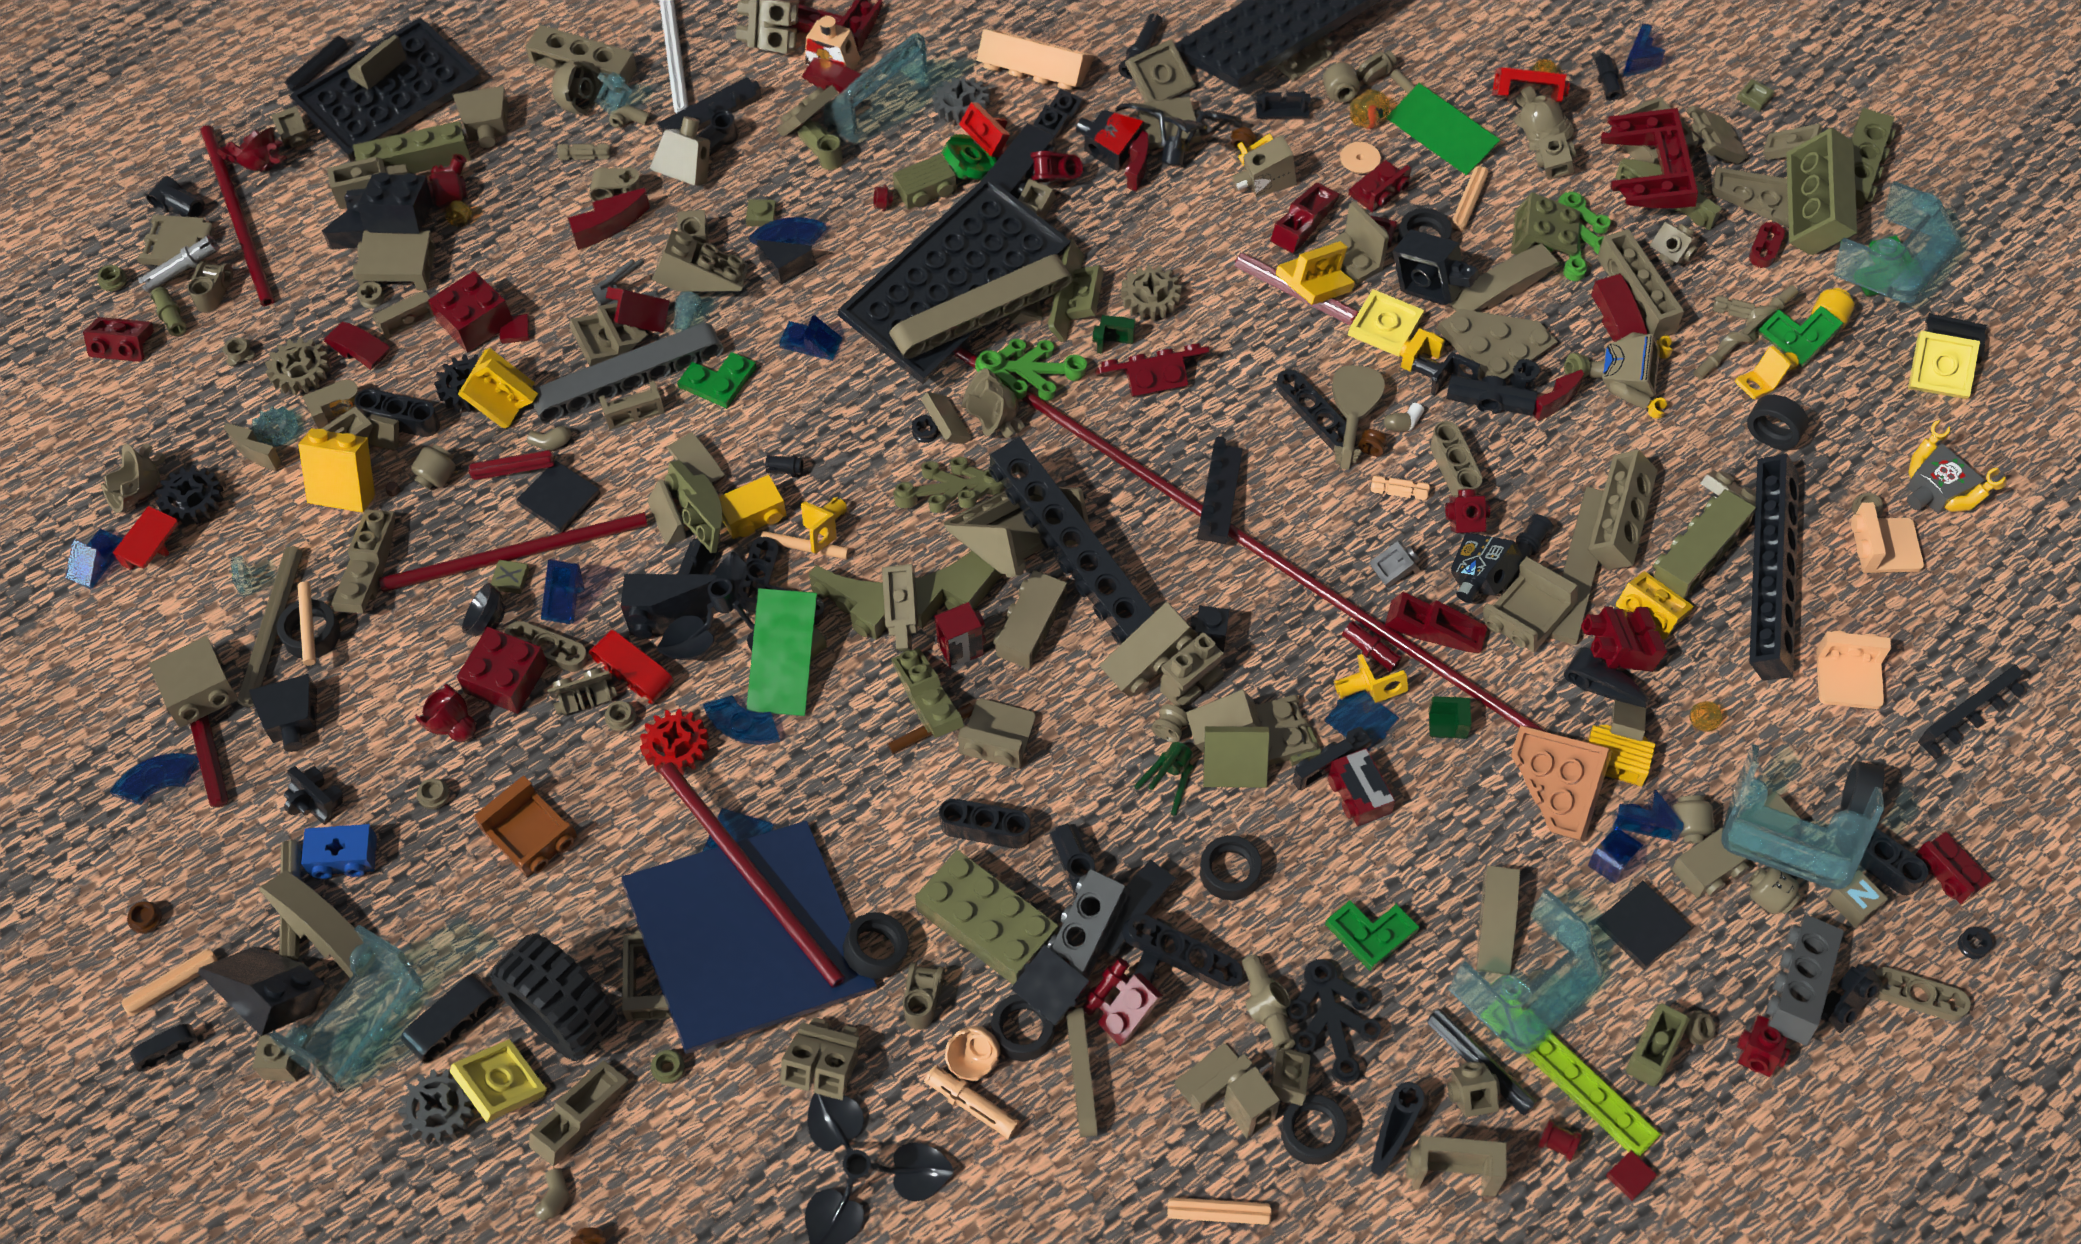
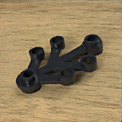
M1323 959L1313 960L1306 966L1304 971V980L1307 985L1297 1000L1291 1001L1287 1007V1018L1293 1023L1304 1021L1307 1015V1007L1317 993L1321 1007L1307 1029L1296 1036L1294 1046L1296 1051L1310 1054L1314 1050L1317 1037L1324 1026L1327 1025L1336 1058L1332 1067V1076L1341 1085H1351L1358 1079L1360 1067L1358 1062L1349 1055L1341 1023L1358 1032L1361 1038L1367 1042H1374L1379 1038L1381 1025L1374 1019L1364 1020L1336 1003L1332 991L1350 1000L1352 1006L1359 1011L1367 1010L1370 1007L1372 994L1366 988L1355 989L1337 978V970L1329 961ZM1319 970L1324 971L1327 977L1323 979L1318 978L1315 972ZM1363 995L1367 998L1368 1002L1359 1003L1356 1000V996ZM1298 1007L1302 1010L1303 1014L1295 1016L1292 1014L1291 1009ZM1371 1026L1376 1030V1034L1369 1035L1365 1032L1364 1028ZM1301 1039H1308L1311 1042V1046L1302 1047L1299 1041ZM1348 1064L1352 1067L1353 1071L1351 1073H1344L1340 1066Z

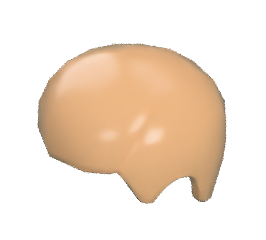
M967 1026L959 1030L948 1041L945 1061L949 1070L958 1078L977 1081L989 1073L998 1063L1000 1046L995 1036L984 1027Z

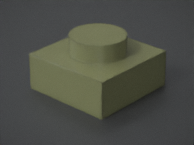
M748 199L746 225L774 227L776 200Z

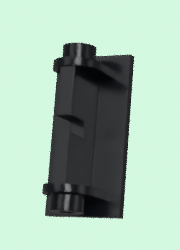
M1262 91V94H1257L1255 97L1256 119L1310 118V94H1305V91L1286 92V97H1281V92Z
M698 538L693 539L689 544L677 574L709 575L719 548H717L716 553H710Z
M1859 963L1856 967L1851 966L1837 984L1845 993L1840 995L1832 990L1826 997L1821 1019L1826 1023L1829 1021L1839 1034L1856 1020L1858 1013L1865 1004L1877 995L1882 982L1870 966L1866 968Z

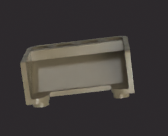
M1059 487L1089 526L1082 489L1077 487ZM1005 491L944 522L945 530L999 573L1006 574V577H1017L1024 574L1026 565L1023 559L1044 548L1040 539L1041 534L1035 527L1031 528L1026 523L1023 517V510L1018 504L1013 505ZM1032 495L1029 497L1032 501L1035 502L1043 500V497L1039 495ZM1054 517L1046 520L1048 523L1052 525H1056L1061 522L1059 519ZM1072 540L1064 542L1066 546L1077 544Z

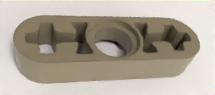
M524 621L513 622L505 630V634L513 637L515 634L520 635L524 632L527 639L519 637V639L527 642L532 640L531 643L537 646L546 641L555 643L554 648L544 653L547 662L556 667L576 672L583 669L588 662L585 647L574 640ZM577 652L579 658H573L569 661L566 654L574 655Z
M1881 967L1875 971L1880 980L1885 977L1888 979V984L1891 985L1888 990H1885L1882 983L1875 996L1878 999L1948 1021H1959L1970 1010V999L1960 989L1889 967ZM1902 983H1905L1906 985H1905L1904 988L1902 989V995H1899V992L1901 991V988H1898V987H1899ZM1919 987L1923 989L1927 994V1001L1918 1002L1913 999L1910 994V988ZM1937 997V1000H1939V1002L1936 1006H1934L1933 1003ZM1950 998L1955 999V1005L1959 1006L1956 1011L1951 1010V1005L1946 1003Z

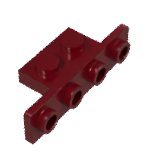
M1196 343L1184 346V351L1174 353L1173 348L1157 351V356L1146 358L1145 354L1130 356L1129 362L1118 364V359L1101 362L1102 367L1097 368L1095 373L1096 376L1126 370L1132 397L1188 386V380L1183 359L1206 355L1210 352L1209 346L1201 348V344Z

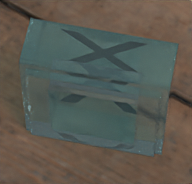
M242 555L232 557L233 584L242 597L253 595L251 569Z

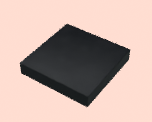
M555 460V465L548 467L516 501L520 507L557 532L562 533L601 493L599 488Z
M1644 881L1640 882L1596 921V924L1643 970L1649 967L1691 929V926Z

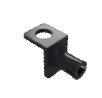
M1453 352L1441 364L1418 354L1413 362L1412 371L1432 378L1431 395L1436 396L1451 374L1480 379L1481 366L1479 363ZM1460 365L1469 367L1473 374L1465 373L1460 368Z

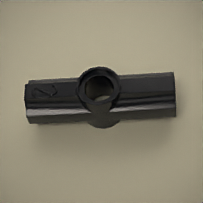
M1451 374L1446 399L1477 405V408L1482 412L1489 410L1493 414H1497L1504 410L1532 416L1538 392L1537 390L1506 385L1505 380L1498 376H1486L1480 380Z
M1067 823L1058 826L1052 831L1050 839L1066 874L1067 884L1072 888L1076 897L1078 894L1075 892L1076 886L1082 875H1076L1073 871L1079 868L1085 869L1088 872L1090 869L1096 870L1095 862L1088 854L1076 824ZM1099 900L1091 901L1087 905L1086 913L1088 916H1094L1099 912Z

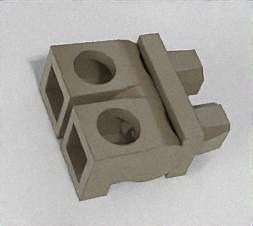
M799 0L738 1V15L749 17L748 26L737 25L736 40L747 43V47H756L785 54L794 52L796 49L797 28L788 26L797 24Z
M1201 633L1161 666V671L1164 674L1161 678L1160 692L1175 706L1182 710L1185 709L1201 695V690L1203 692L1207 691L1224 677V671L1218 666L1222 662L1224 653L1208 635Z
M816 1017L809 1024L802 1022L798 1033L793 1038L782 1058L780 1084L809 1091L815 1074L814 1093L843 1100L848 1080L858 1060L860 1039L858 1037V1028L846 1025L842 1027L840 1032L830 1030L826 1020Z

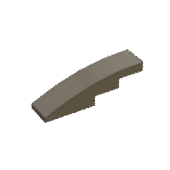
M1541 243L1517 254L1478 277L1471 287H1464L1449 305L1455 312L1459 309L1480 312L1486 307L1490 310L1508 296L1512 295L1515 297L1558 266L1559 262Z
M285 870L259 888L261 893L301 939L307 936L325 959L331 955L350 979L378 959V953L334 907L289 871Z

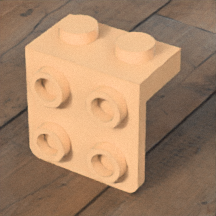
M1874 502L1861 503L1856 514L1852 516L1851 528L1854 532L1857 554L1860 558L1863 573L1921 571L1924 563L1914 522L1910 518H1877Z
M1827 631L1816 649L1820 702L1829 705L1880 709L1884 704L1881 663L1891 649L1890 638L1879 637L1875 634L1858 635L1849 634L1844 631Z

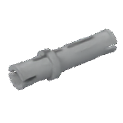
M207 235L191 247H183L181 253L146 275L139 277V283L145 282L146 284L142 286L143 289L151 293L155 288L189 267L195 268L199 261L217 252L219 246L218 244L212 245L216 241L210 235Z

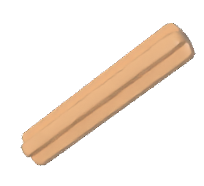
M1479 165L1474 168L1452 219V229L1458 231L1465 230L1488 177L1489 170L1486 167Z
M209 948L203 950L124 998L121 1002L124 1010L130 1016L138 1014L200 976L198 973L199 968L218 961L217 957Z
M1171 1197L1168 1200L1167 1214L1172 1219L1267 1225L1271 1220V1206L1268 1203Z

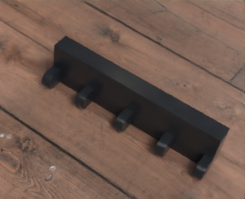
M745 77L658 122V129L662 134L666 129L681 130L683 117L686 116L700 121L698 132L711 124L710 119L715 112L727 110L733 114L762 99L761 88L757 81L752 82L748 77Z
M1221 436L1215 438L1197 539L1226 545L1243 448L1227 446L1226 439Z
M2016 664L1930 726L1918 740V743L1934 759L1939 758L1942 755V751L1936 744L1946 736L1955 745L1962 741V737L1956 729L1969 720L1976 728H1979L1984 724V720L1978 713L1991 704L1998 712H2001L2006 708V705L1999 697L2009 690L2018 698L2025 694V689L2018 683L2024 672Z

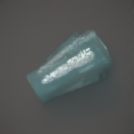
M686 291L681 292L679 297L675 298L674 326L672 329L675 333L692 327L703 307L700 296Z

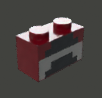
M969 602L935 616L938 647L950 669L984 655L983 644L986 643V638L982 629L985 628V623L979 611L974 612Z
M1367 748L1332 761L1328 775L1329 785L1334 792L1339 791L1343 799V811L1348 819H1354L1357 827L1392 814L1395 799Z

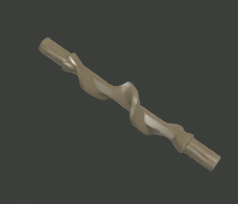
M1790 285L1779 296L1773 297L1768 307L1754 308L1748 316L1746 327L1740 332L1728 333L1719 344L1718 351L1708 356L1707 360L1693 371V375L1702 380L1714 368H1717L1722 359L1740 342H1754L1756 340L1755 330L1778 309H1784V305L1798 294L1796 287Z

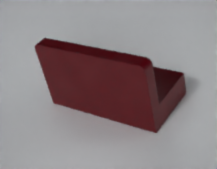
M607 288L606 298L618 301L614 319L615 323L659 333L664 332L670 300L618 288Z

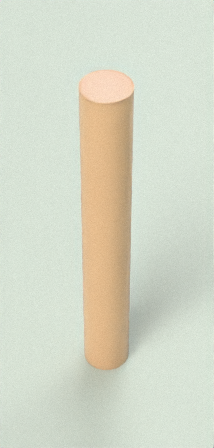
M762 531L761 537L773 539L777 542L778 546L811 552L810 540ZM828 544L817 554L847 560L849 548Z
M309 582L298 583L303 664L312 666L316 663L311 585Z

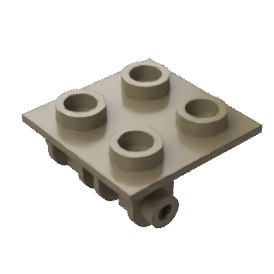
M597 668L583 673L584 678L572 681L570 677L553 682L554 688L547 689L553 699L557 697L559 699V702L554 703L557 715L563 713L566 716L579 711L574 695L576 693L582 710H586L581 696L582 691H586L591 708L595 706L589 689L593 690L597 705L611 702L612 698L617 697L615 686H608L607 684L608 681L613 680L609 671L602 672L601 668Z

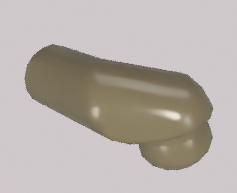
M567 426L556 427L546 434L532 430L527 436V443L544 450L555 451L571 439L572 432Z

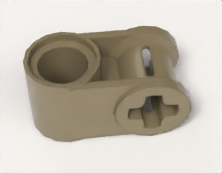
M601 167L595 169L589 192L590 198L593 201H598L643 188L639 184V172L631 167Z
M205 260L198 262L196 271L187 286L188 292L198 311L209 313L218 308L226 289L229 288L233 279V269L230 264L214 265L209 264Z
M911 962L903 999L904 1019L910 1028L922 1030L932 1023L938 997L941 995L944 967L931 969L919 967L916 962ZM916 1006H922L926 1008V1010L920 1014H915L911 1012V1010Z

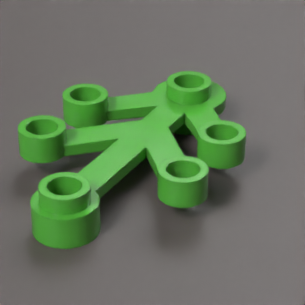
M1566 192L1559 197L1558 203L1579 210L1580 217L1592 225V229L1596 233L1604 234L1609 230L1611 223L1609 217L1605 215L1597 216L1585 207L1586 200L1579 193ZM1580 222L1577 253L1574 256L1569 255V260L1566 261L1563 269L1564 276L1571 281L1582 280L1587 271V265L1584 259L1581 258L1580 238L1593 247L1596 254H1599L1600 245L1605 237H1597ZM1545 246L1549 252H1552L1554 250L1553 248Z
M1012 339L1009 345L999 352L991 350L982 352L975 362L977 372L983 368L991 370L1001 382L1015 393L1017 399H1022L1026 396L1028 386L1025 381L1017 380L1008 372H1016L1039 389L1038 396L1041 399L1052 400L1055 397L1056 385L1046 381L1037 373L1064 374L1067 379L1078 381L1084 377L1087 368V361L1079 355L1068 356L1064 363L1036 362L1040 358L1049 359L1052 357L1054 345L1048 340L1039 341L1037 347L1025 354V342L1021 339ZM1010 357L1019 358L1016 361H1008Z

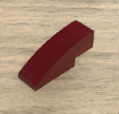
M1316 182L1293 201L1289 212L1275 223L1270 242L1291 253H1295L1330 212L1340 194Z
M645 187L592 202L593 211L569 217L568 221L577 249L580 250L606 240L639 219L650 208Z
M1621 273L1595 281L1591 296L1603 315L1602 323L1613 342H1617L1631 332L1647 335L1648 333L1638 306Z
M1404 591L1391 600L1385 626L1410 637L1477 654L1482 651L1487 631L1485 624L1437 600L1428 604Z

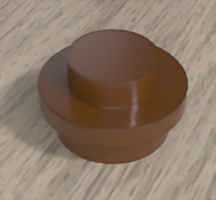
M1240 127L1234 129L1231 133V144L1236 149H1239L1237 144L1240 142L1246 148L1257 142V136L1249 128Z
M138 902L130 908L127 922L134 932L139 934L149 933L160 924L162 912L152 902Z

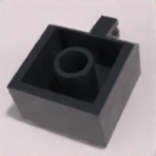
M413 173L404 175L372 174L366 188L347 190L344 196L348 211L360 212L363 228L370 233L419 234L433 204L427 175H415Z
M1410 229L1393 250L1400 289L1407 295L1446 305L1452 303L1464 287H1471L1479 277L1478 268L1462 262L1459 242Z

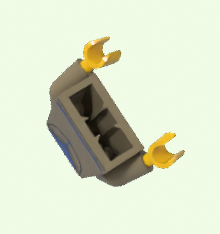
M1631 332L1617 342L1609 343L1606 346L1604 361L1590 362L1589 376L1591 379L1603 378L1608 391L1613 395L1642 409L1647 407L1649 415L1655 419L1662 418L1664 412L1657 410L1655 406L1665 409L1667 402L1664 398L1651 400V396H1655L1659 357L1663 359L1670 357L1673 351L1670 347L1672 339L1669 336H1663L1657 340L1653 334L1646 335Z

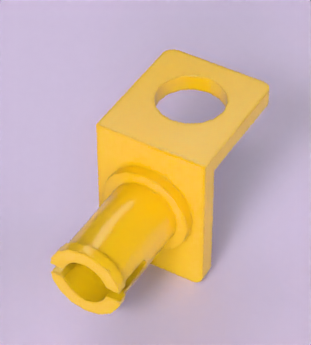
M1771 346L1767 349L1756 368L1737 377L1735 382L1752 399L1760 398L1774 391L1788 371L1796 369L1799 364L1798 357L1792 352L1783 355L1775 346ZM1747 381L1756 382L1761 389L1757 390L1750 387Z
M834 497L822 508L806 501L801 504L803 526L810 529L812 553L817 554L837 538L835 520L847 512V505L841 498ZM819 534L824 536L820 542H818Z
M1362 654L1357 656L1359 664L1358 673L1334 680V686L1340 699L1366 689L1367 692H1370L1374 702L1377 703L1408 691L1407 674L1404 670L1375 680ZM1394 681L1400 682L1396 688L1384 690L1389 683Z

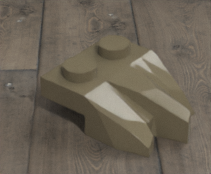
M617 303L598 306L597 314L570 319L569 327L589 366L629 352L648 335L645 329L614 322Z

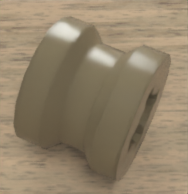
M1165 704L1159 711L1160 718L1154 721L1151 729L1156 736L1172 743L1179 742L1182 737L1181 730L1189 722L1187 714L1177 706Z

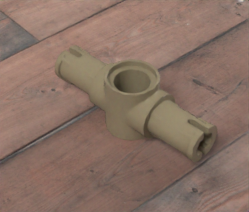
M1250 955L1242 961V966L1250 982L1249 991L1251 997L1246 1000V1008L1256 1022L1268 1028L1275 1050H1289L1295 1045V1040L1286 1021L1287 1013L1285 1009L1291 1003L1290 996L1280 983L1269 978L1262 957Z

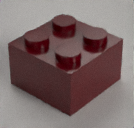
M475 270L428 299L436 321L467 353L499 333L502 326L513 320L506 300Z
M487 627L456 677L465 694L518 714L547 667L548 662L542 647Z

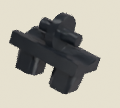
M296 766L287 770V774L291 777V782L288 790L284 793V797L287 799L284 805L285 811L290 815L302 813L304 816L311 812L325 825L332 819V810L343 803L342 791L336 785H331L322 791L319 787L324 785V776L315 766L303 772Z

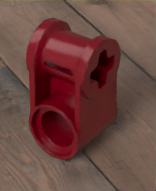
M1052 151L1031 153V159L1034 160V176H1032V181L1038 183H1063L1077 179L1083 173V163L1077 155L1061 154Z

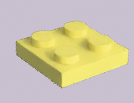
M1372 289L1351 324L1348 336L1400 357L1399 354L1406 340H1410L1423 317L1424 310Z
M1920 331L1917 337L1908 389L1968 399L1971 394L1980 341Z
M510 1039L453 1063L450 1069V1073L487 1123L542 1098L547 1090Z

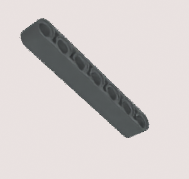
M702 323L543 384L534 389L538 394L532 405L539 420L543 423H550L551 419H560L577 412L579 408L583 407L586 409L600 403L599 396L604 395L605 398H614L631 391L630 389L633 387L645 386L649 384L648 381H657L656 378L661 376L665 378L683 371V368L689 366L692 362L701 364L709 361V358L715 355L719 357L723 353L724 347L713 326L709 323Z

